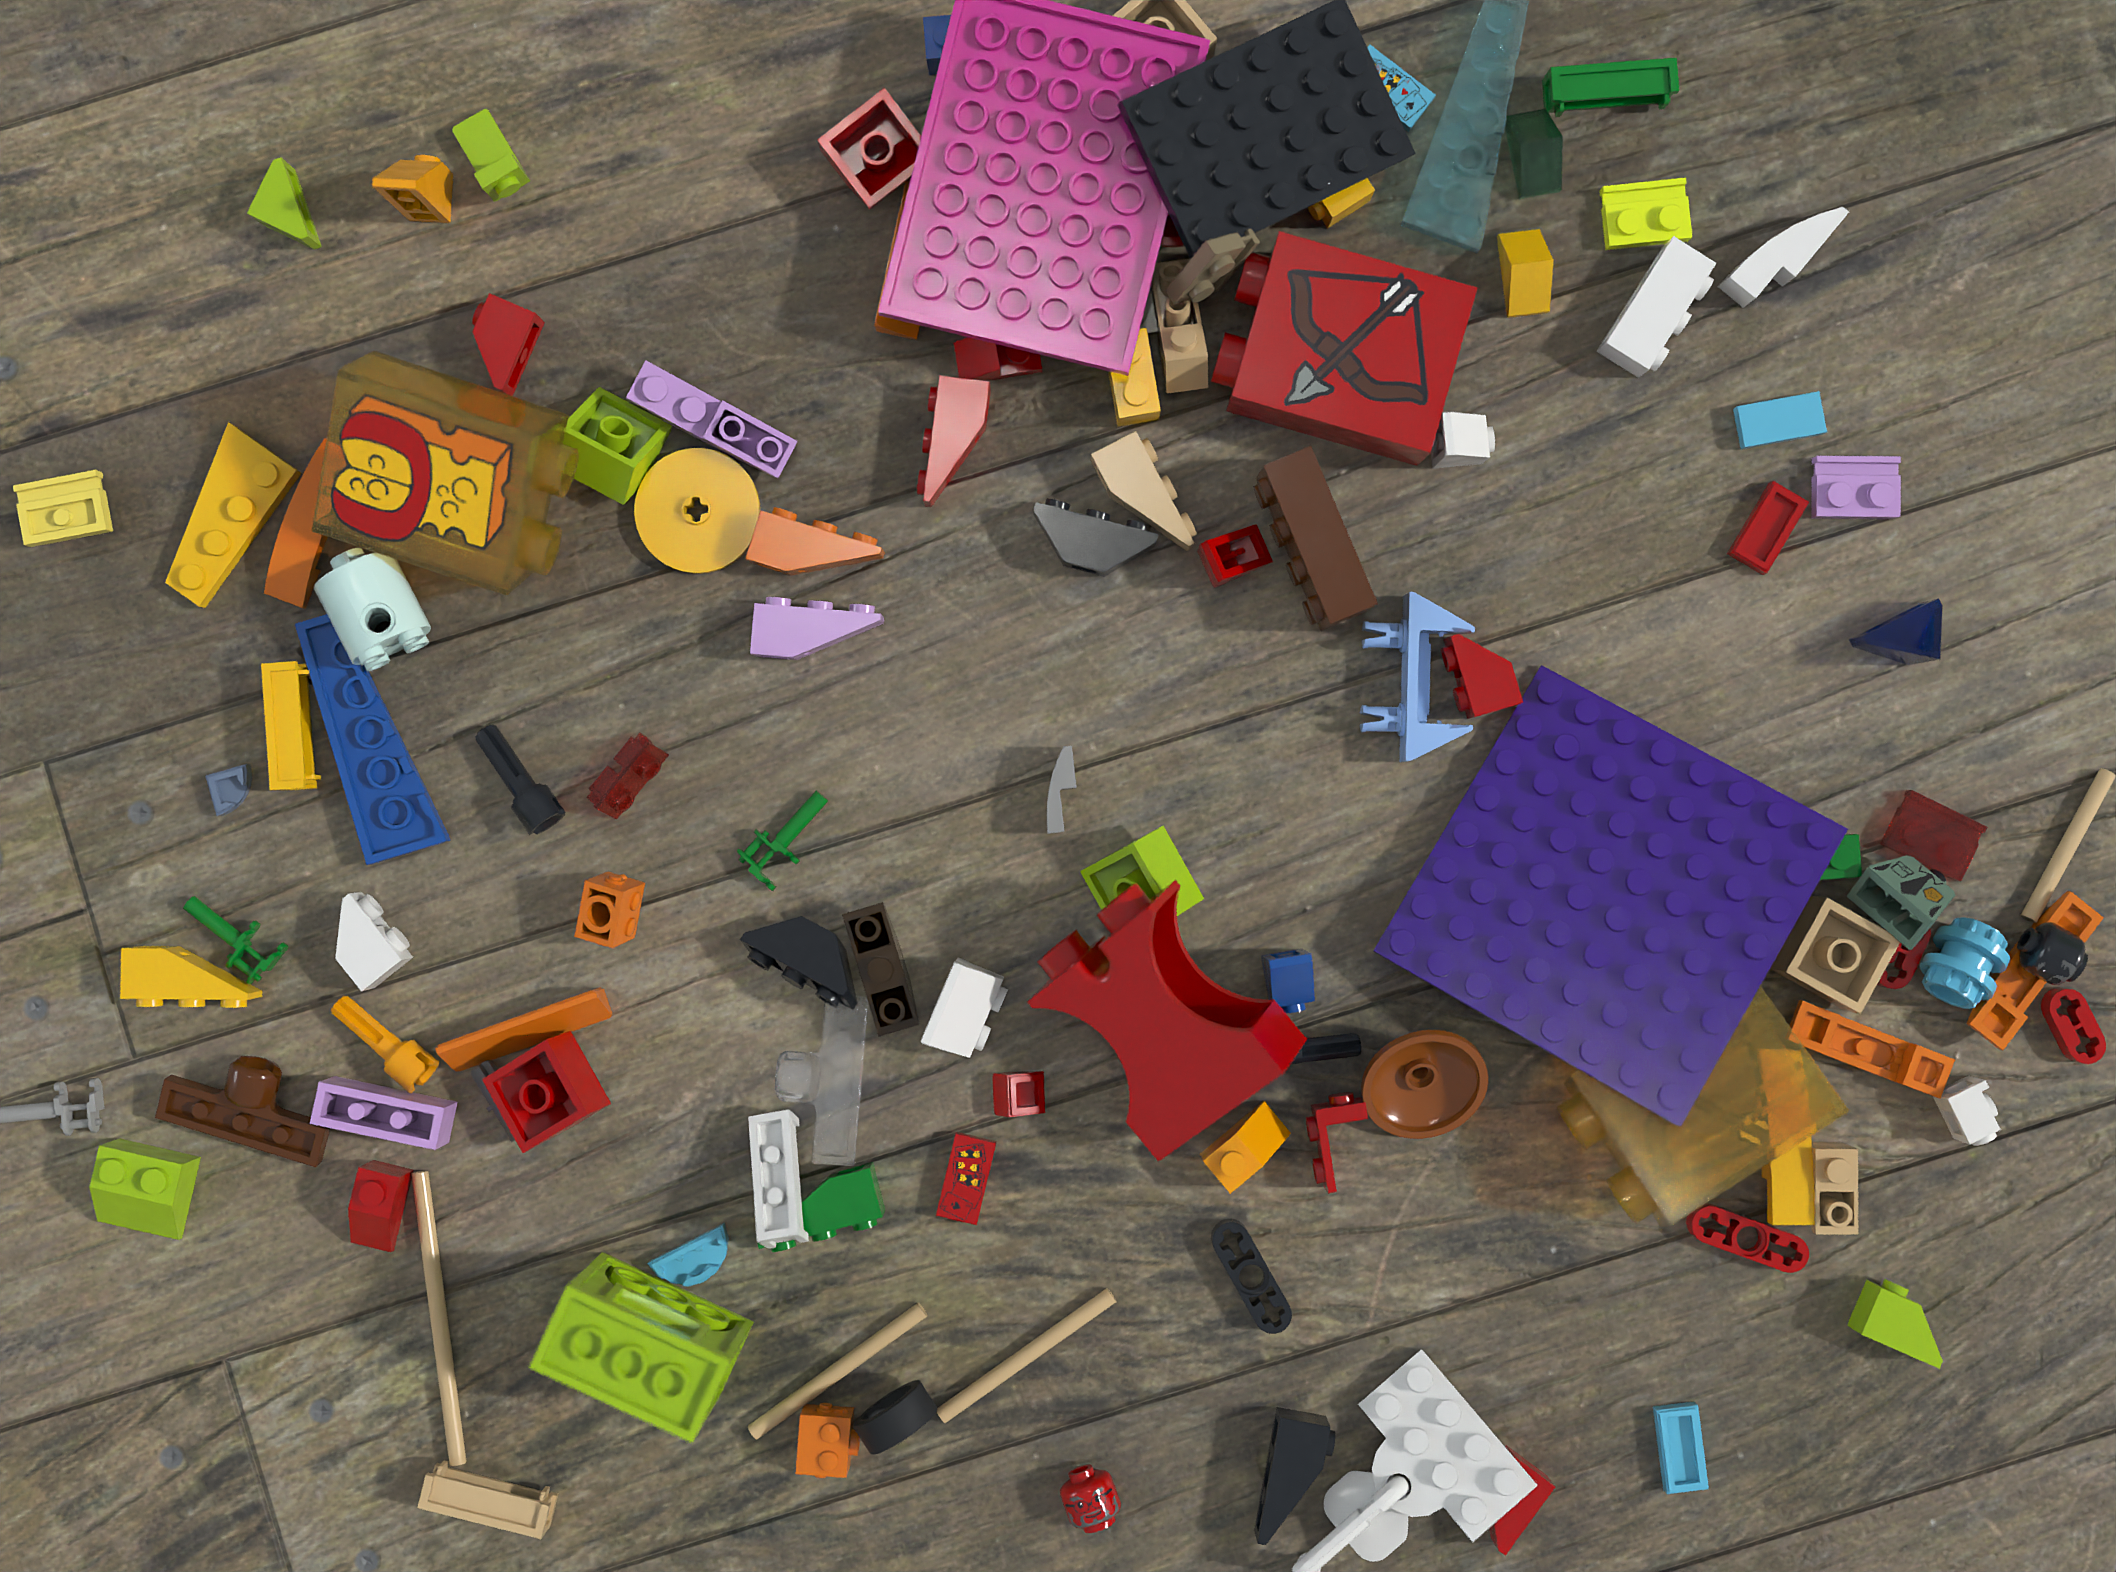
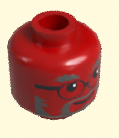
M1091 1464L1082 1465L1071 1470L1068 1473L1070 1479L1060 1489V1497L1072 1526L1083 1529L1085 1533H1095L1114 1524L1116 1521L1115 1515L1120 1510L1121 1502L1112 1476L1106 1470H1093Z

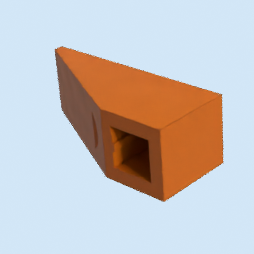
M774 507L772 514L760 510L745 559L751 564L792 576L883 559L885 552L881 547L876 546L878 541L876 538L854 532L852 538L836 534L838 527L819 520H813L812 526L796 521L797 514Z

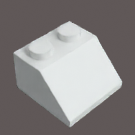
M958 957L953 964L921 1039V1043L970 1058L974 1048L982 1051L991 1031L990 1027L984 1025L990 1009L999 1012L1008 989L1001 987L1004 977Z

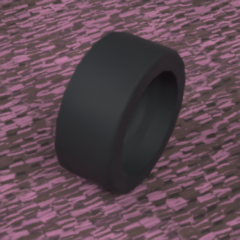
M915 1380L897 1388L877 1401L857 1418L853 1426L869 1453L875 1455L894 1447L914 1434L935 1415L938 1409L921 1381Z

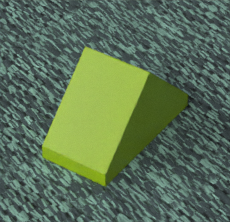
M281 157L274 159L247 214L260 224L315 250L322 247L295 169Z

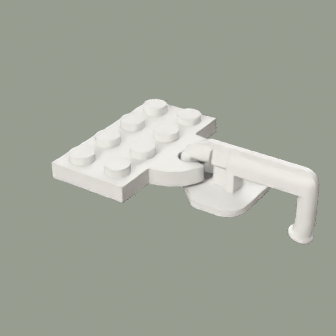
M1421 1349L1358 1404L1386 1439L1376 1451L1372 1472L1350 1471L1327 1491L1324 1497V1510L1336 1528L1309 1552L1302 1554L1294 1564L1292 1572H1320L1321 1567L1348 1544L1365 1560L1374 1562L1383 1560L1406 1540L1409 1516H1428L1443 1507L1470 1540L1474 1542L1538 1485ZM1400 1473V1474L1405 1475L1406 1477L1401 1476V1475H1394V1474Z

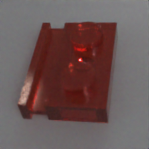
M1906 790L1905 798L1901 806L1897 808L1880 845L1902 856L1914 857L1923 866L1938 870L1945 877L1953 881L1961 882L1979 846L1978 841L1988 827L1913 790Z

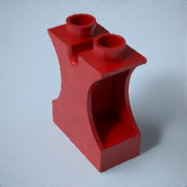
M1176 879L1151 899L1136 882L1124 890L1096 914L1110 934L1107 937L1105 935L1102 936L1091 946L1077 930H1074L1037 961L1050 979L1027 1001L1032 1009H1053L1073 1015L1092 1026L1109 1042L1122 1063L1128 1081L1129 1109L1125 1122L1158 1162L1282 1075L1307 1040L1274 999H1254L1233 993L1212 981L1198 968L1187 952L1178 928L1177 901L1181 886Z

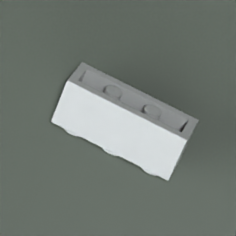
M1673 236L1659 251L1597 352L1638 378L1649 369L1656 371L1669 353V349L1664 347L1671 334L1678 336L1690 320L1692 314L1687 312L1694 298L1700 301L1711 287L1714 279L1709 274L1716 265V262Z

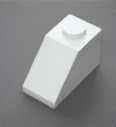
M1457 412L1442 413L1431 450L1433 469L1483 464L1490 458V452H1494L1495 435L1493 427H1487L1486 415Z

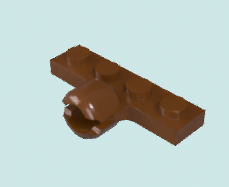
M241 1056L232 1062L229 1066L224 1089L214 1088L171 1074L164 1079L155 1118L313 1167H317L323 1160L330 1132L328 1127L310 1124L311 1117L283 1109L278 1105L276 1096L282 1076L280 1067L275 1062L258 1056Z

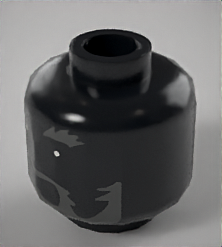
M2053 922L2043 923L2035 929L2032 927L2028 928L2021 935L2017 944V948L2020 950L2019 962L2023 969L2052 985H2060L2066 981L2072 982L2076 980L2087 965L2088 955L2085 953L2083 940Z

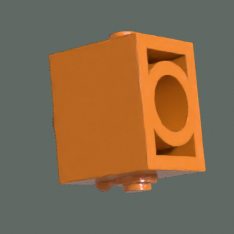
M608 871L585 880L574 937L610 948H615L634 939L645 882L628 878L624 874L618 875Z
M820 1403V1405L806 1404L803 1406L799 1420L796 1474L813 1475L816 1478H847L851 1456H858L860 1437L855 1429H853L855 1407L832 1406L830 1403Z

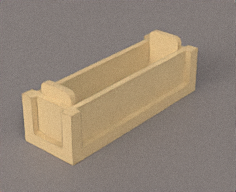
M444 1460L441 1464L437 1463L435 1465L433 1473L425 1475L417 1508L542 1539L551 1526L558 1493H549V1486H545L541 1491L449 1468L448 1461Z

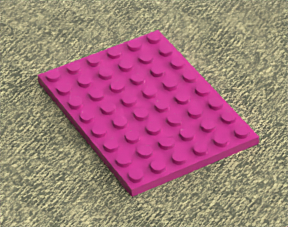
M955 0L878 310L879 315L1128 376L1168 211L1117 105L1122 100L1205 62L1210 39L1049 0Z

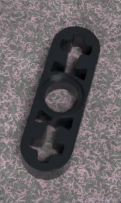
M1224 1219L1218 1222L1211 1233L1213 1248L1255 1323L1262 1331L1269 1334H1277L1284 1331L1292 1319L1291 1308L1246 1227L1235 1219ZM1230 1229L1233 1234L1238 1232L1242 1234L1237 1239V1242L1244 1255L1249 1249L1253 1251L1252 1255L1241 1257L1233 1266L1229 1264V1261L1236 1260V1256L1229 1245L1221 1247L1219 1244L1224 1240L1222 1232ZM1247 1265H1257L1263 1271V1279L1255 1287H1246L1239 1280L1241 1270ZM1270 1286L1273 1287L1274 1291L1266 1292ZM1266 1292L1267 1297L1275 1308L1283 1307L1278 1312L1280 1319L1274 1323L1270 1318L1262 1319L1261 1316L1266 1312L1261 1300L1258 1297L1254 1302H1251L1249 1298L1260 1296Z

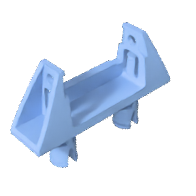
M1409 592L1403 596V619H1401L1400 623L1363 622L1362 631L1382 634L1383 637L1362 640V648H1399L1400 652H1402L1401 703H1399L1398 707L1362 705L1360 714L1379 717L1381 721L1360 724L1361 732H1397L1398 736H1400L1399 762H1408L1473 730V725L1442 724L1438 720L1436 724L1427 723L1430 704L1431 660L1429 634H1439V637H1443L1444 634H1472L1475 632L1473 625L1415 592Z

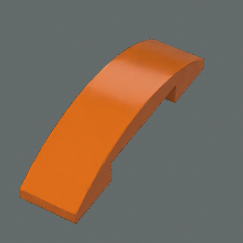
M324 438L310 460L284 516L268 568L264 594L303 609L307 607L321 571L316 569V565L336 517L331 503V489L335 477L347 465L342 453L341 444Z
M2067 891L2031 927L2035 929L2043 923L2053 922L2079 936L2085 943L2104 917L2074 893ZM2018 942L2008 953L2010 962L2006 970L2002 973H1994L1991 977L1997 984L1993 997L1990 1000H1981L1980 1003H1977L1966 1023L1999 1050L2006 1048L2028 1019V1016L2024 1014L2025 1010L2047 983L2027 972L2020 965V950L2017 948Z
M1803 1000L1798 1001L1784 1038L1830 1058L1941 1099L1955 1061L1953 1058L1870 1028Z

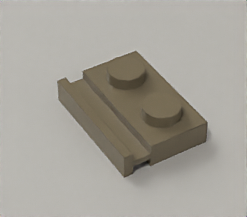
M1247 229L1245 231L1246 236L1240 237L1238 232L1205 241L1166 289L1173 304L1190 299L1193 302H1199L1213 292H1218L1260 243L1253 230Z

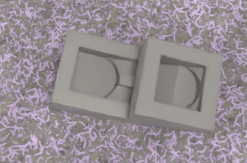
M1064 746L1052 773L1047 799L1048 834L1064 832L1060 790L1077 788L1072 746Z

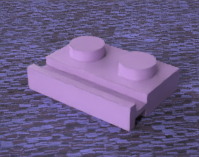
M1901 456L1813 457L1814 476L1812 477L1811 518L1896 519L1901 517V475H1898V464L1901 463Z

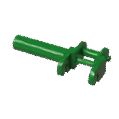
M816 790L776 834V839L773 842L767 838L769 833L766 830L761 833L755 829L754 833L757 836L745 851L738 848L737 853L741 856L738 860L741 863L747 861L751 865L748 871L759 881L764 882L771 891H774L776 885L762 873L763 866L779 851L788 856L794 864L797 865L800 862V859L787 847L826 805L828 800ZM765 843L771 849L757 863L751 856Z
M195 896L190 898L183 907L186 912L228 945L236 949L233 954H228L227 958L229 960L225 966L228 969L236 966L248 976L246 983L249 985L255 980L259 982L262 979L260 974L263 971L272 970L288 949V945L283 942L277 947L278 951L276 953L274 952L269 957L264 958L250 947L252 945L251 938L261 926L256 920L249 925L250 929L241 933ZM245 952L259 961L254 969L241 959Z

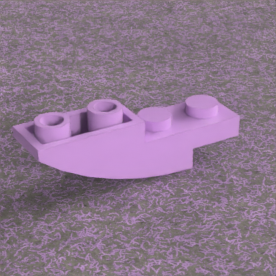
M646 360L626 396L627 400L662 418L663 421L777 479L797 443L795 439L729 403L712 397Z

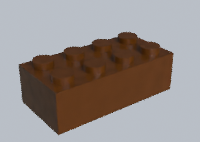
M1306 447L1263 465L1256 477L1257 485L1253 486L1254 493L1262 509L1269 508L1274 523L1269 525L1272 536L1278 548L1283 546L1286 548L1290 558V562L1286 563V568L1294 586H1302L1307 598L1306 601L1302 602L1310 624L1314 625L1317 623L1320 631H1323L1361 615L1378 605L1312 447Z

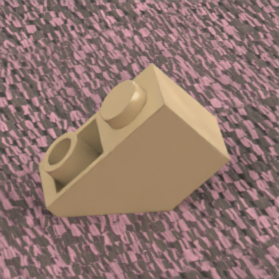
M1812 1142L1815 1225H1811L1812 1232L1822 1235H1858V1149L1842 1142Z

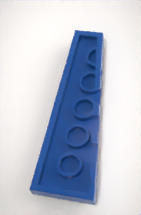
M327 614L296 623L297 634L366 865H373L451 841L369 671L362 664H352Z

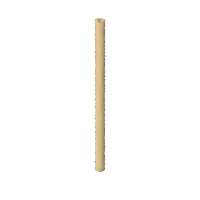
M422 1170L411 1173L449 1465L458 1466L465 1464L467 1461L429 1171Z

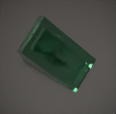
M1546 108L1505 116L1503 119L1519 200L1560 192L1562 190L1563 136Z

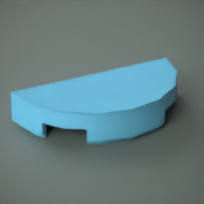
M725 1223L650 1260L647 1264L657 1277L664 1278L674 1284H682V1286L688 1287L705 1282L719 1270L727 1256L729 1237Z

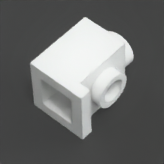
M1967 1076L1946 1086L1941 1099L1933 1097L1953 1139L1972 1144L1973 1146H1979L1994 1140L1997 1137L1995 1132L2001 1130L1995 1119L1998 1111L1994 1102L1986 1093H1982V1091L1989 1088L1986 1080Z

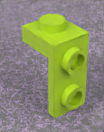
M483 109L452 128L455 137L476 171L474 173L476 179L494 202L513 195L523 185L530 182L489 110Z

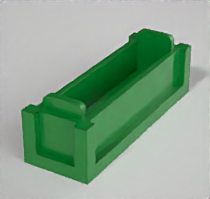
M1677 58L1550 67L1542 80L1544 113H1553L1555 111V117H1560L1567 110L1658 104L1659 110L1665 109L1671 102L1670 97L1679 92Z

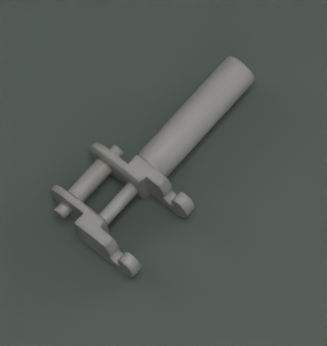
M99 1078L90 1079L89 1086L94 1087V1091L89 1094V1102L74 1105L68 1102L66 1084L64 1082H56L54 1090L59 1091V1095L53 1098L54 1101L0 1107V1124L58 1118L61 1115L60 1128L66 1136L72 1135L74 1129L89 1128L91 1133H97L100 1125H102L99 1110L105 1109L101 1080ZM87 1110L88 1119L74 1120L73 1111Z

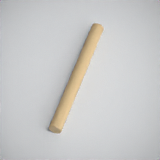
M2099 769L2022 911L2021 916L2034 923L2038 922L2116 777L2114 773L2106 769Z

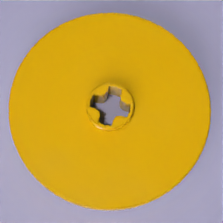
M706 448L678 450L655 463L642 479L634 504L636 527L646 548L653 556L667 566L678 571L694 574L718 571L738 560L749 548L761 510L757 489L751 477L742 466L729 456ZM696 500H700L701 505L708 508V513L701 514L700 521L695 522L692 515L687 514V508H693Z

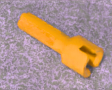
M342 996L331 1008V1013L385 1060L384 1072L408 1093H413L415 1090L414 1083L416 1085H424L436 1071L439 1061L415 1040L401 1041L348 996Z

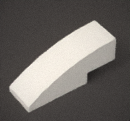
M1844 207L1836 208L1791 226L1770 239L1739 264L1718 287L1743 308L1757 298L1772 278L1783 287L1798 275L1849 211Z

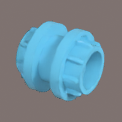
M1955 918L1949 926H1940L1933 937L1934 944L1941 949L1940 953L1925 954L1920 964V970L1925 975L1922 980L1925 989L1939 1000L1965 1009L1975 1008L1981 1000H1990L1997 989V984L1989 974L2004 972L2010 962V956L2005 951L2008 945L2005 937L1995 928L1971 918Z

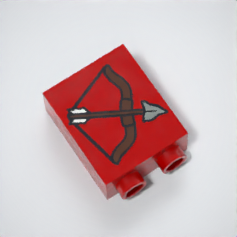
M1279 231L1270 257L1251 252L1245 260L1234 301L1254 306V314L1247 338L1225 332L1211 382L1232 388L1226 412L1418 466L1431 453L1477 287Z

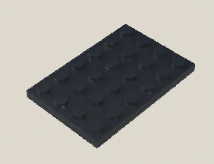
M1346 0L1331 1L1122 100L1117 105L1190 260L1207 240L1238 232L1240 237L1246 236L1245 231L1247 229H1252L1255 234L1416 154Z

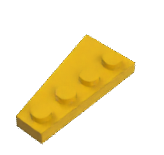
M228 422L165 583L197 606L206 608L301 475V472L241 429Z

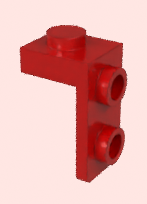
M1353 1092L1329 1095V1102L1311 1105L1312 1116L1305 1118L1309 1141H1316L1319 1158L1312 1159L1316 1184L1323 1183L1324 1189L1328 1194L1335 1193L1337 1190L1326 1126L1368 1119L1366 1102H1363L1361 1097L1354 1098Z

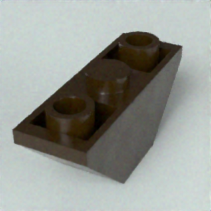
M884 902L842 914L878 1037L919 1025L920 1022L910 977Z

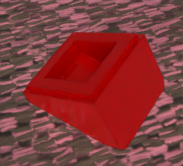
M1044 1071L993 1074L995 1115L1018 1117L1045 1113Z

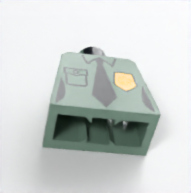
M1906 855L1870 865L1847 897L1906 948L1912 950L1955 897V892L1946 885L1945 876L1940 871L1935 869L1928 870L1914 857Z

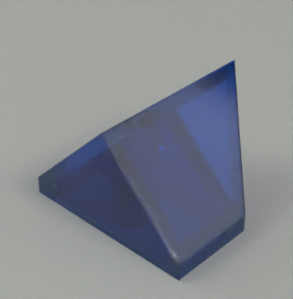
M1939 598L1922 602L1849 639L1854 648L1906 665L1940 660L1943 605Z

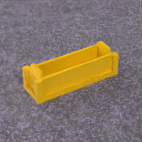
M296 661L261 664L270 790L316 789L317 780L321 779V775H315L308 682L310 673L307 664H298Z

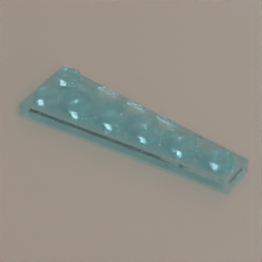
M1528 0L1483 1L1400 223L1401 226L1476 254L1479 252L1483 242L1493 179L1497 170L1499 148L1506 123L1505 117L1509 97L1512 92L1515 66L1519 56L1528 10Z

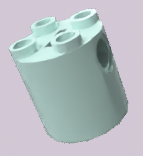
M362 548L350 549L334 557L330 561L333 570L315 583L314 590L352 664H362L367 671H373L389 663V655L397 653L402 649L406 653H411L429 643L426 634L430 632L431 626L393 552L380 551L365 555ZM384 621L391 622L389 628L384 632H374L379 623Z

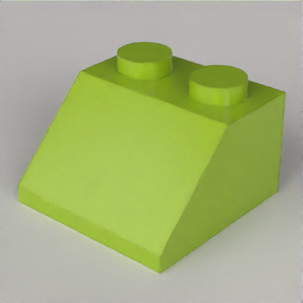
M598 387L559 427L550 466L624 505L638 490L642 479L653 466L673 425Z
M1164 826L1134 840L1080 871L1101 910L1135 882L1151 899L1176 879L1181 886L1177 901V916L1204 899Z
M121 1138L99 1145L89 1186L97 1221L176 1240L182 1239L201 1157Z

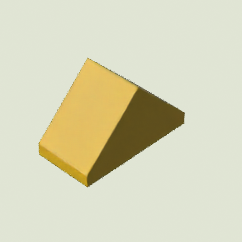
M1540 229L1498 234L1497 243L1507 318L1549 313L1554 260Z

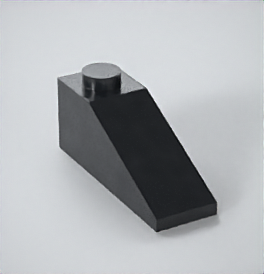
M1276 1407L1254 1528L1258 1544L1267 1545L1323 1470L1325 1456H1332L1336 1434L1334 1430H1330L1331 1426L1326 1416Z

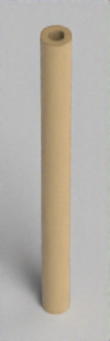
M1106 1288L939 1406L937 1414L944 1423L948 1422L1112 1306L1117 1301L1111 1291Z
M919 1302L749 1424L748 1430L756 1440L925 1319L928 1315Z

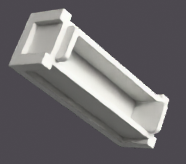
M789 1109L749 1116L757 1242L768 1249L775 1248L776 1243L797 1240L800 1243L809 1242L808 1233L803 1227L796 1127L800 1126L799 1118Z

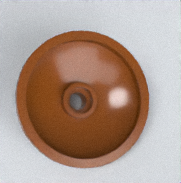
M1443 1030L1416 1031L1394 1039L1374 1055L1363 1074L1361 1083L1362 1100L1366 1102L1369 1117L1384 1131L1403 1138H1431L1454 1130L1473 1116L1485 1098L1488 1088V1071L1478 1049L1464 1037Z

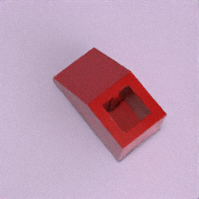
M1460 634L1443 639L1446 647L1441 648L1442 660L1447 672L1453 671L1458 686L1453 688L1454 700L1459 712L1465 711L1467 719L1523 703L1510 661Z

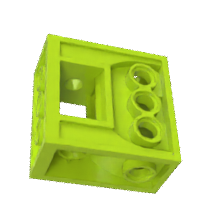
M602 1252L566 1286L529 1368L693 1443L717 1403L754 1321Z

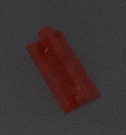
M641 732L635 738L631 736L613 758L623 767L622 770L617 773L612 767L607 766L595 782L590 785L589 790L591 792L587 799L595 804L593 807L617 820L623 812L632 806L635 796L644 785L658 774L662 763L669 754L653 745V742Z

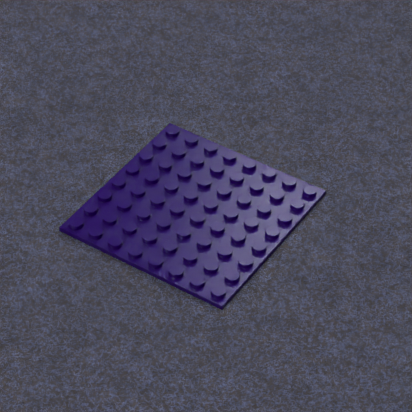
M1541 665L1522 697L1523 703L1517 705L1373 952L1680 1128L1843 840L1848 828Z

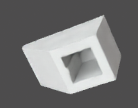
M357 892L349 893L342 898L335 959L361 991H366L377 987L411 960L413 956L407 950L410 945L406 937L397 928H390L381 917L384 911L380 904L371 895Z

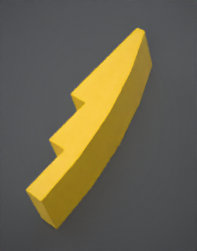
M1756 1049V1062L1767 1102L1766 1114L1769 1145L1765 1146L1766 1153H1762V1178L1767 1179V1222L1771 1225H1815L1812 1140L1801 1052L1799 1049ZM1756 1088V1114L1764 1118Z

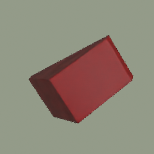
M1257 524L1206 540L1200 544L1197 550L1213 588L1273 562Z

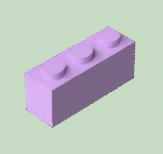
M334 1076L319 1081L310 1124L436 1150L449 1143L458 1102Z

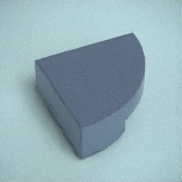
M244 764L205 776L216 816H224L234 811L247 797L252 783L250 764Z

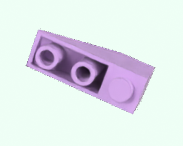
M766 597V604L754 603L750 654L755 657L799 660L884 624V617L882 614L874 613L875 606L850 604L849 611L833 610V603L826 601L809 600L807 607L791 606V599Z

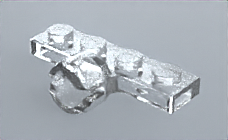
M856 996L858 1004L854 1010L841 1003L837 1008H834L824 1002L822 1037L819 1049L814 1052L784 1051L777 1060L775 1091L778 1098L783 1102L809 1103L815 1107L812 1164L855 1166L868 1012L866 996Z

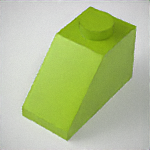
M1887 1279L1883 1280L1882 1285L1866 1280L1847 1326L1863 1336L1940 1369L1943 1362L1921 1305L1906 1297L1909 1289Z

